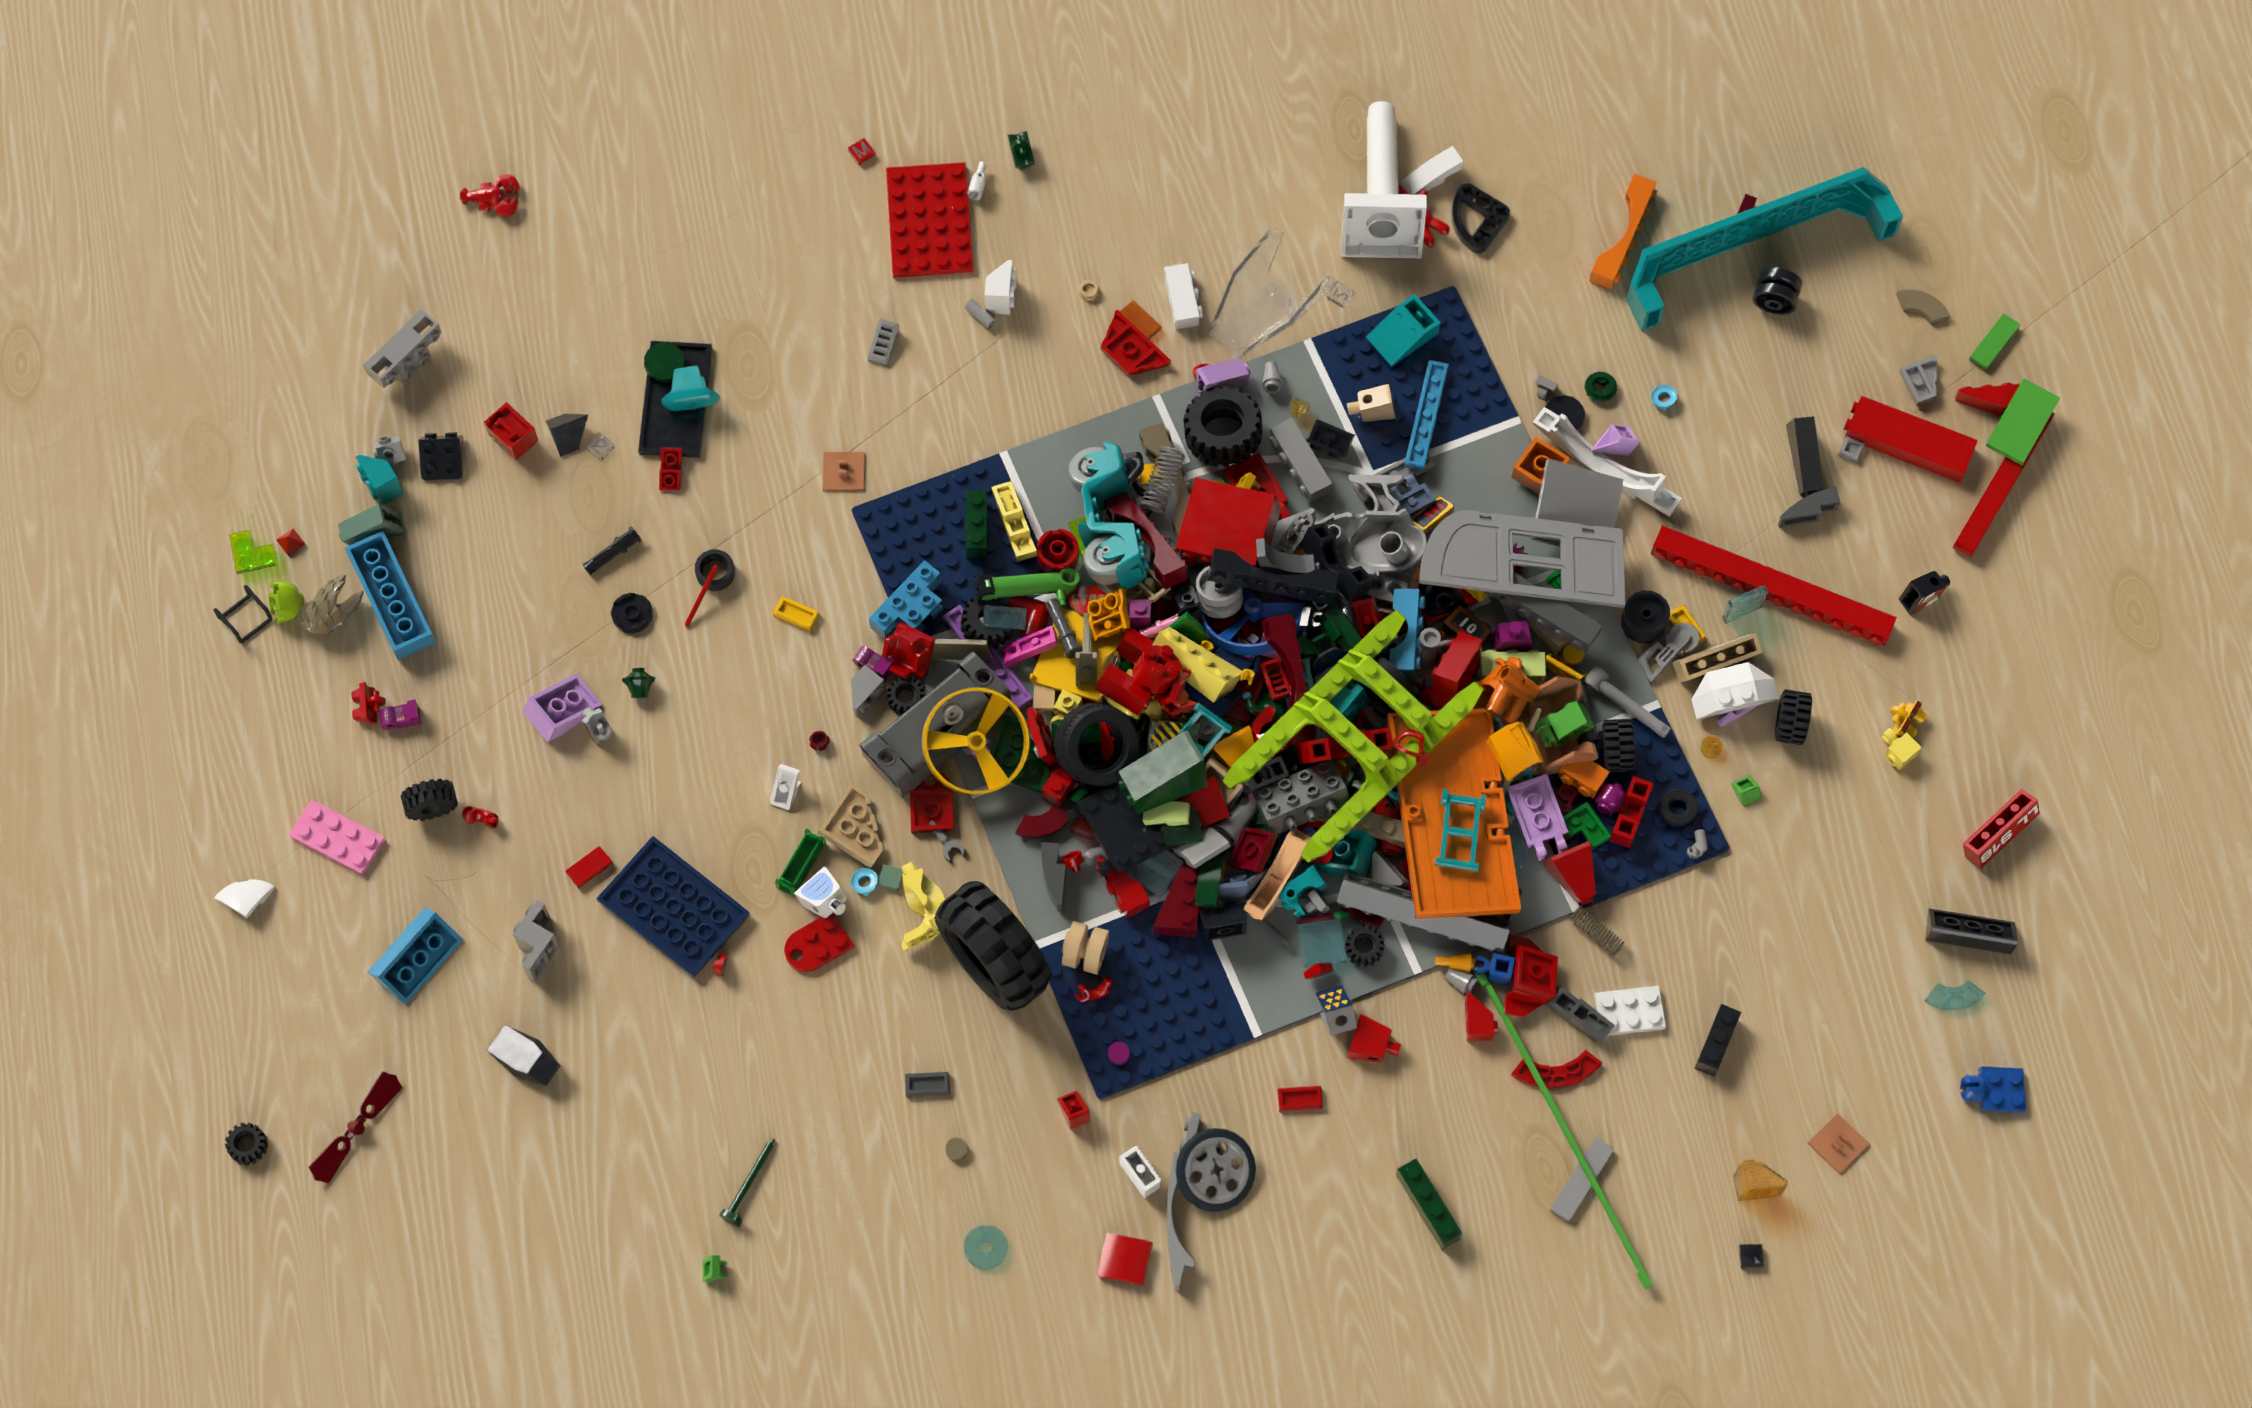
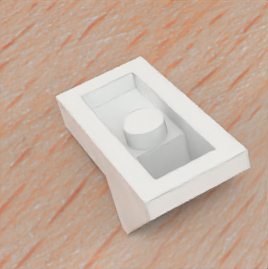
M783 764L778 766L769 804L786 810L791 809L801 782L798 781L800 770Z

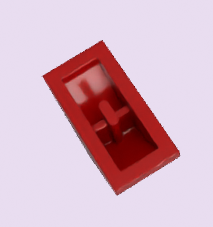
M1077 1090L1057 1098L1069 1129L1090 1122V1112Z

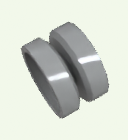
M1209 566L1204 568L1196 579V590L1201 603V611L1213 618H1227L1234 615L1243 604V589L1234 585L1209 581Z

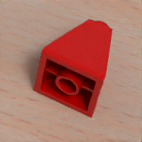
M1589 841L1542 862L1547 871L1576 903L1581 902L1582 905L1594 901L1593 896L1596 895L1592 850Z

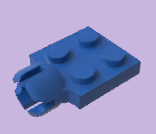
M1981 1066L1978 1069V1075H1966L1961 1080L1960 1089H1966V1092H1960L1962 1099L1980 1103L1982 1111L2024 1113L2027 1111L2023 1068Z

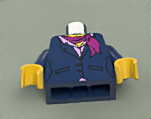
M1250 634L1246 640L1238 635H1234L1230 640L1240 644L1260 643V639L1254 634ZM1206 640L1202 641L1200 646L1242 671L1241 677L1237 682L1240 685L1244 686L1247 680L1248 684L1251 685L1252 681L1260 675L1261 659L1259 655H1237L1221 649L1215 643Z

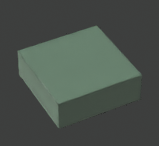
M883 864L877 886L898 892L903 878V871L899 868Z

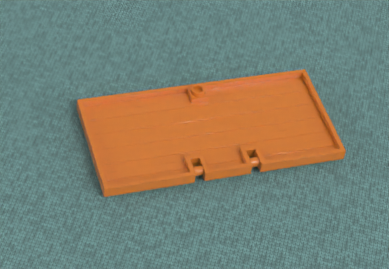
M1485 708L1473 709L1428 754L1430 758L1427 765L1420 766L1417 764L1397 784L1415 919L1515 914L1521 911L1510 835H1505L1509 825L1503 788H1498V785L1501 783L1500 766L1490 746L1486 744L1489 736L1494 734L1492 714L1487 712ZM1430 711L1432 713V717H1434L1439 711ZM1389 713L1387 720L1393 744L1392 756H1395L1399 752L1394 746L1395 738L1400 733L1410 729L1398 713ZM1413 736L1403 738L1399 745L1404 747ZM1443 789H1448V794L1479 799L1481 794L1486 795L1484 812H1480L1475 855V863H1479L1478 872L1434 865L1435 858L1440 857L1445 806L1440 805ZM1451 803L1448 826L1473 830L1475 806ZM1447 835L1445 858L1469 862L1472 838Z

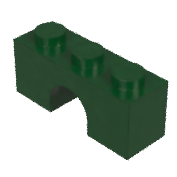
M987 490L966 491V558H987Z

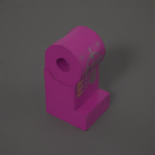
M861 646L852 659L854 664L860 668L866 665L884 679V683L892 673L889 671V667L894 664V661L875 653L866 646Z
M415 699L407 701V704L385 707L379 711L381 727L385 730L422 724L419 706Z

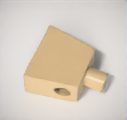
M1389 384L1359 391L1357 393L1358 401L1347 403L1349 415L1361 413L1364 422L1396 419L1394 401Z

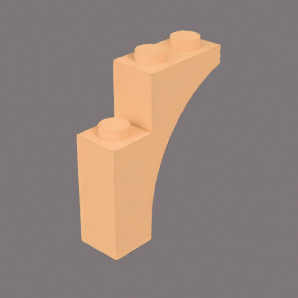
M1297 829L1287 834L1271 867L1243 909L1248 912L1249 916L1254 919L1263 920L1275 909L1279 901V894L1284 886L1292 881L1303 859L1301 853L1310 840V836Z

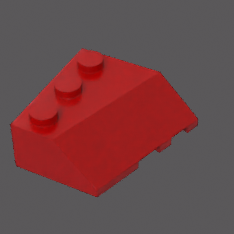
M1460 631L1455 639H1451L1447 653L1444 652L1442 654L1440 665L1438 667L1435 666L1431 678L1434 679L1432 703L1439 711L1460 691L1474 682L1480 669L1483 639Z

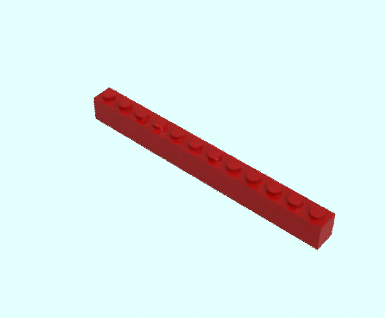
M1663 525L1651 550V555L1658 560L1669 561L1678 568H1687L1696 575L1707 576L1719 584L1725 583L1737 591L1748 592L1757 599H1765L1775 606L1791 609L1795 614H1804L1813 621L1824 622L1836 630L1842 629L1857 638H1865L1874 645H1886L1897 619L1893 615Z

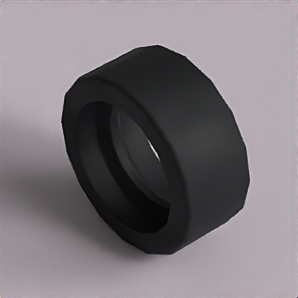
M718 549L708 550L697 558L695 575L699 584L703 587L707 580L703 575V567L713 560L724 562L727 566L726 575L718 580H712L708 588L710 591H720L732 583L735 577L734 563L726 552Z

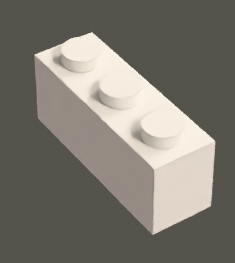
M1188 263L1164 267V279L1175 330L1199 326V318H1202L1203 315L1201 306H1197L1196 300H1199L1197 288H1193L1192 282H1195L1193 270H1189Z

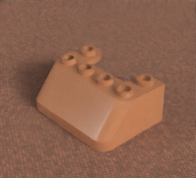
M1556 676L1540 685L1538 695L1532 702L1526 704L1517 722H1523L1527 729L1538 707L1542 709L1539 720L1546 718L1551 713L1559 712L1570 702H1580L1583 695L1581 681ZM1535 729L1531 733V737L1536 742L1543 758L1541 763L1538 762L1529 767L1531 775L1557 774L1562 765L1598 759L1596 747L1592 742L1585 741L1578 745L1577 738L1560 748L1554 746L1553 742H1551L1553 746L1545 747L1540 734H1537Z

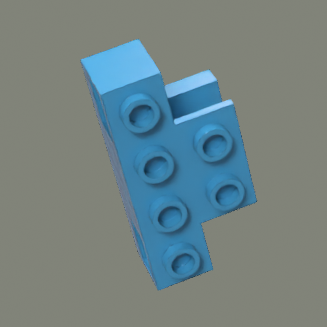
M924 560L869 618L870 629L884 640L893 634L897 624L901 622L922 632L925 629V625L922 624L923 620L928 615L934 619L943 610V606L940 605L942 600L933 593V590L941 583L940 572Z

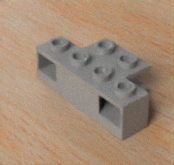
M420 310L363 365L367 375L383 388L388 384H392L397 376L401 383L406 379H410L420 366L428 362L431 356L428 346L436 342L442 333L439 324ZM428 325L431 326L424 335H420ZM385 368L386 371L379 376L378 373Z

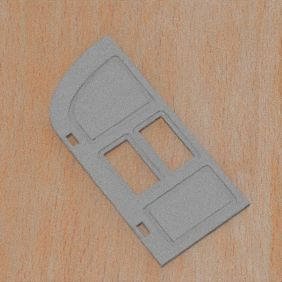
M1472 510L1458 511L1443 519L1432 532L1422 556L1419 583L1624 608L1623 529L1595 525L1586 526L1578 523L1496 513L1487 514ZM1480 518L1491 519V521L1480 520ZM1582 530H1584V531H1592L1593 534H1592V533H1584V532H1582ZM1513 535L1560 540V559L1513 553ZM1513 565L1561 571V589L1513 584Z

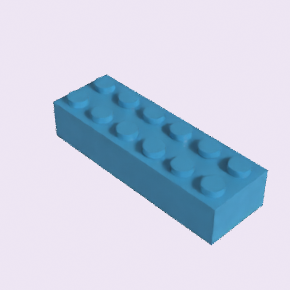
M381 531L345 547L397 660H401L436 644L384 532Z

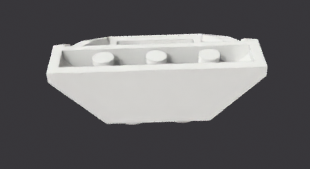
M1747 662L1707 672L1691 700L1696 720L1776 701L1779 700V695L1774 678Z

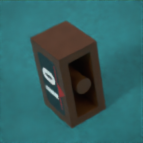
M1460 605L1444 621L1442 628L1447 635L1454 639L1459 631L1483 639L1482 647L1491 638L1492 633L1490 626L1485 621L1478 620L1474 617L1471 610Z

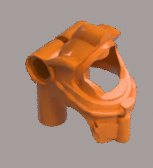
M1512 656L1507 658L1508 661H1504L1501 658L1495 659V663H1497L1495 669L1488 676L1478 681V684L1484 690L1474 706L1476 708H1485L1490 714L1500 717V721L1506 725L1516 723L1526 704L1532 702L1539 693V686L1527 678L1522 671V660Z

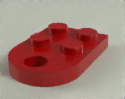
M833 912L827 918L819 917L792 933L785 943L784 953L788 964L793 969L800 972H812L853 949L854 944ZM795 951H800L803 954V957L798 961L791 959V955Z

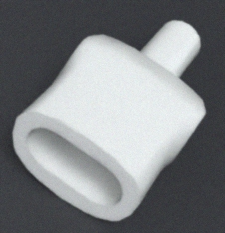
M979 163L977 172L973 175L967 192L968 198L973 200L981 199L986 184L984 173L987 163Z

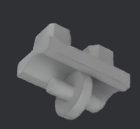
M589 706L580 713L583 717L582 722L596 745L600 741L608 740L611 734L614 733L600 708L594 710Z

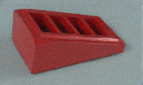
M1277 658L1261 663V671L1272 701L1289 697L1290 684L1281 659ZM1279 670V672L1268 675V673ZM1279 676L1282 677V678H1280V679H1277V680H1274V681H1270V679H1273V678H1276V677H1279ZM1284 682V685H1280L1274 688L1272 687L1273 685ZM1286 688L1287 691L1275 695L1276 691Z

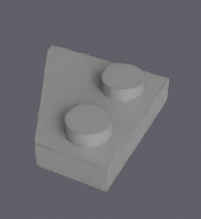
M1936 355L1901 367L1899 370L1916 406L1936 398Z

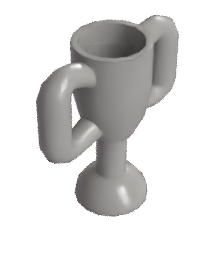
M1426 628L1420 634V641L1423 647L1419 649V656H1421L1422 665L1424 666L1433 665L1438 656L1448 651L1450 640L1440 641L1441 635L1434 628Z

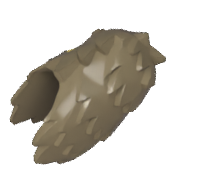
M341 575L328 581L317 592L315 598L310 601L306 611H303V622L299 623V625L307 633L324 635L332 633L337 625L344 624L350 617V614L358 609L364 592L361 590L343 603L336 604L338 594L346 582V575Z

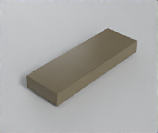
M936 639L931 659L962 660L968 654L974 652L981 660L989 661L988 640Z

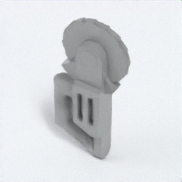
M1689 623L1676 624L1669 632V636L1666 635L1667 645L1665 647L1655 640L1639 657L1638 661L1650 683L1655 681L1677 655L1683 656V653L1693 651L1697 647L1700 635L1695 626ZM1659 650L1660 653L1655 657L1658 669L1653 673L1648 660Z

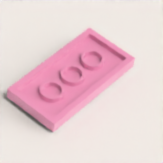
M314 800L310 801L289 834L290 838L361 875H364L385 841L383 836Z

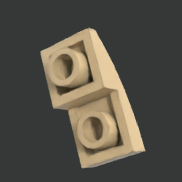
M1034 683L1033 708L1037 711H1054L1055 689Z

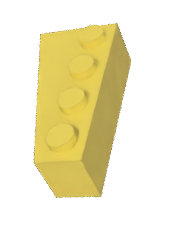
M1170 627L1159 632L1152 644L1170 646L1183 669L1191 670V674L1186 682L1213 703L1219 697H1224L1233 691L1241 677L1242 671Z

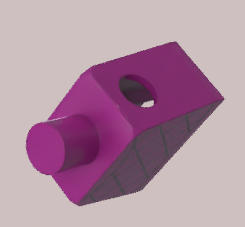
M1528 621L1498 624L1491 634L1492 650L1497 652H1506L1508 650L1527 652L1533 650Z

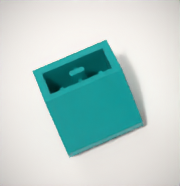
M363 455L355 456L358 462L355 466L363 483L367 485L374 501L378 499L381 505H384L404 494L398 478L388 461Z

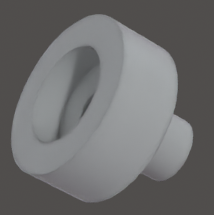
M946 703L941 710V717L948 725L958 723L964 714L962 708L957 703Z

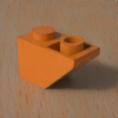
M1592 760L1562 765L1558 773V777H1560L1563 783L1573 785L1582 795L1590 796L1593 799L1609 775L1608 770Z

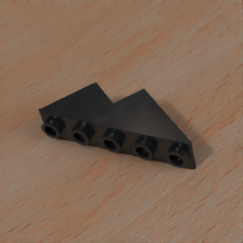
M1168 538V544L1170 547H1174L1171 538ZM1188 575L1186 581L1171 587L1167 592V596H1171L1176 614L1182 616L1185 612H1195L1201 605Z

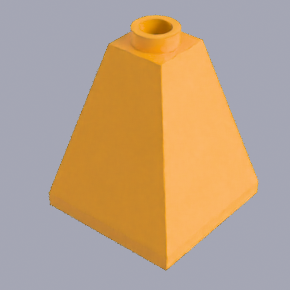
M1248 725L1216 743L1211 748L1209 755L1214 756L1230 769L1254 744L1250 726Z

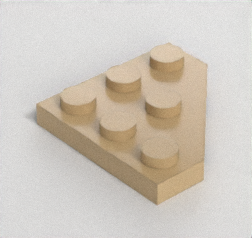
M851 783L817 834L867 867L872 868L882 853L883 846L878 837V827L870 807L869 795Z

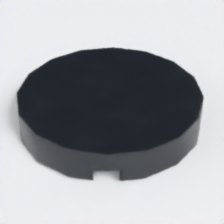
M1567 395L1556 396L1547 403L1545 408L1558 416L1561 414L1567 416L1576 430L1583 425L1585 417L1584 407L1574 397Z
M627 593L615 600L611 610V617L614 625L620 631L634 634L643 631L649 626L652 621L653 610L650 601L645 596Z

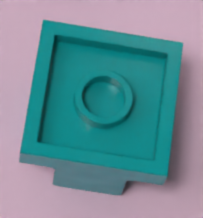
M1351 681L1330 703L1352 723L1368 704L1369 698L1364 687Z

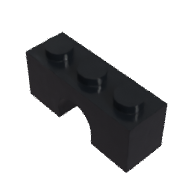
M1723 1004L1720 1005L1695 1069L1715 1077L1741 1015L1740 1011Z

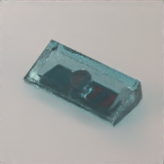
M984 605L983 626L1025 630L1027 609Z

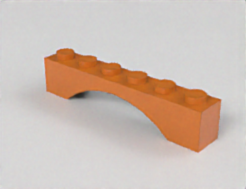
M1634 173L1625 197L1629 212L1628 229L1615 246L1598 255L1591 271L1590 282L1611 290L1614 283H1619L1622 276L1620 269L1622 266L1626 267L1630 257L1627 253L1629 250L1633 251L1637 241L1634 237L1636 233H1641L1644 225L1641 221L1643 217H1648L1651 209L1648 205L1650 201L1654 202L1658 190L1655 189L1656 181Z

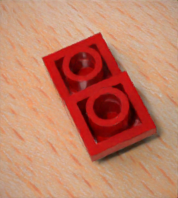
M661 448L659 490L680 491L683 448Z

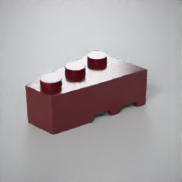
M1180 866L1154 924L1153 934L1196 937L1199 906L1195 905V897L1200 868Z

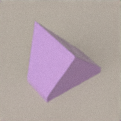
M1609 424V428L1590 452L1629 456L1639 444V440L1629 426Z

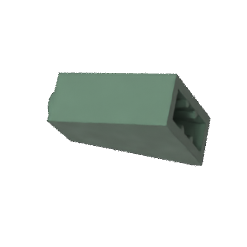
M380 504L338 524L340 530L339 537L343 543L352 545L381 531L384 532L387 539L406 533L402 514Z

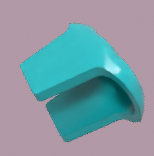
M691 366L674 370L671 392L662 398L661 403L666 409L671 411L694 410L713 406L720 400V396L715 391L707 389L705 379L701 377L698 366Z

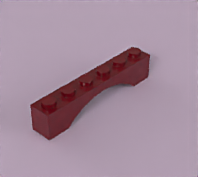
M1126 492L1104 500L1105 516L1111 523H1134L1135 528L1140 529L1142 539L1151 547L1155 554L1153 562L1155 578L1165 590L1187 580V563L1184 559L1179 558L1176 549L1173 546L1170 547L1166 537L1158 532L1154 522L1148 520L1145 511L1139 509L1133 497L1130 498Z
M1292 614L1269 617L1262 620L1265 641L1279 655L1288 674L1290 700L1287 711L1308 692V684L1304 681L1303 677L1305 667L1299 655L1301 646L1299 640L1296 639L1295 633L1297 624ZM1309 724L1304 726L1286 745L1315 740V725Z

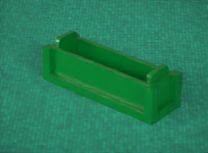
M807 828L804 831L803 839L780 878L775 880L776 888L794 897V893L803 884L826 844L825 838L812 834Z

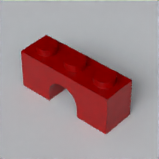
M1633 776L1612 832L1611 842L1628 848L1631 847L1654 783Z

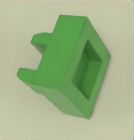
M716 1255L703 1259L702 1282L711 1283L717 1279L727 1277V1273L720 1272V1267L726 1266L727 1262L720 1261V1256Z

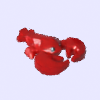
M502 174L497 177L493 185L491 182L482 183L479 189L472 190L471 192L467 188H463L460 191V200L464 205L468 201L479 203V210L484 212H490L489 207H492L499 216L509 217L518 210V197L515 196L511 204L509 202L512 201V197H507L499 203L505 194L501 187L511 194L512 189L510 187H514L515 193L518 194L520 190L519 182L510 174Z

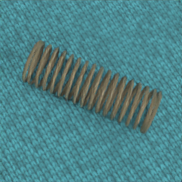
M1582 905L1579 906L1569 920L1573 921V924L1576 923L1578 928L1584 930L1586 935L1589 934V937L1597 941V944L1605 948L1608 953L1610 952L1611 956L1615 955L1623 946L1624 941L1620 943L1622 939L1618 940L1619 936L1616 937V934L1610 939L1614 932L1608 936L1611 930L1607 932L1609 928L1605 929L1606 925L1602 927L1603 923L1600 924L1601 921L1594 926L1598 919L1593 922L1595 916L1591 919L1593 914L1589 916L1590 912L1587 913L1588 910L1582 909ZM1585 915L1582 921L1578 924L1579 920ZM1599 925V927H1598V928L1595 930V932L1591 935V933L1593 932V930ZM1601 928V930L1597 933V935H1596L1595 937H1593V936L1595 935V933ZM1616 937V939L1607 948L1608 944ZM1617 941L1614 947L1611 950H1609L1611 946Z

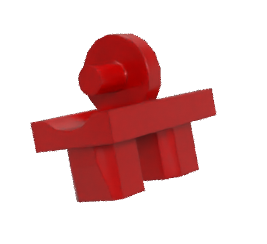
M359 683V689L351 692L353 702L356 704L360 703V708L352 711L353 720L367 722L371 725L377 724V712L380 711V706L386 704V698L379 696V691H375L374 687L367 686V683Z

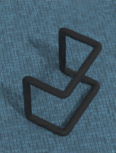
M244 585L247 595L223 614L217 608L213 610L217 618L222 620L234 633L239 643H244L273 619L268 608L247 585ZM252 596L265 611L268 619L241 639L237 630L225 617Z

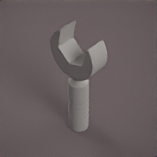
M933 820L929 822L930 825H936ZM941 830L933 831L939 841L944 844L943 856L948 862L951 863L948 854L952 849L960 850L964 857V847L960 842L949 841L946 834Z

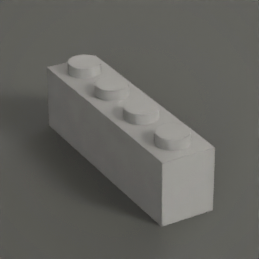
M1290 418L1270 428L1269 442L1273 448H1277L1282 464L1288 466L1291 479L1299 484V491L1303 498L1307 497L1311 503L1331 493L1332 482L1294 420Z

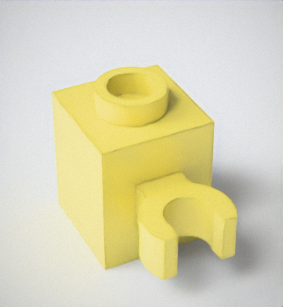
M1063 689L1054 705V714L1056 716L1051 721L1062 720L1073 709L1083 705L1082 698Z
M1891 728L1883 733V741L1890 745L1885 753L1886 759L1899 770L1914 759L1922 748L1908 733H1905L1901 738H1898Z

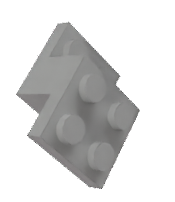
M538 899L535 904H531L528 907L525 918L522 922H518L513 930V936L518 947L527 952L522 961V966L528 979L533 982L537 981L560 948L554 934L543 928L550 915L545 904Z

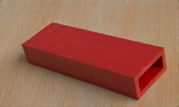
M1862 395L1859 403L1854 402L1850 412L1854 414L1852 420L1848 418L1843 429L1847 431L1845 437H1851L1865 443V446L1961 483L1976 447L1977 439Z

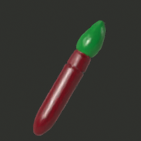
M1338 910L1334 913L1306 916L1298 919L1296 923L1298 925H1310L1332 920H1342L1349 913Z

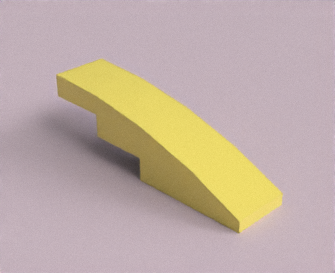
M1012 482L993 486L992 491L1017 562L1037 556L1023 509Z

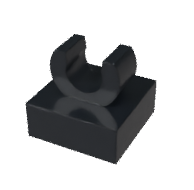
M1303 606L1299 626L1307 634H1315L1316 629H1323V625L1317 623L1319 618H1325V615L1320 611L1316 612L1311 606Z

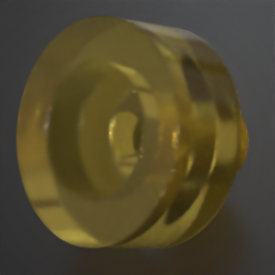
M1293 397L1289 404V407L1294 409L1291 416L1299 419L1301 413L1308 414L1311 405Z
M1708 736L1702 741L1700 750L1705 757L1713 759L1720 755L1723 745L1718 737Z

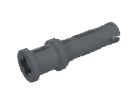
M1056 598L1048 600L1045 606L1059 633V643L1064 646L1066 658H1074L1076 652H1083V648L1076 640L1077 635L1075 631L1070 629Z

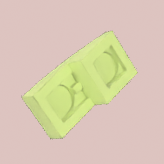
M1175 801L1168 802L1143 812V822L1145 825L1166 823L1169 827L1189 824L1190 804Z

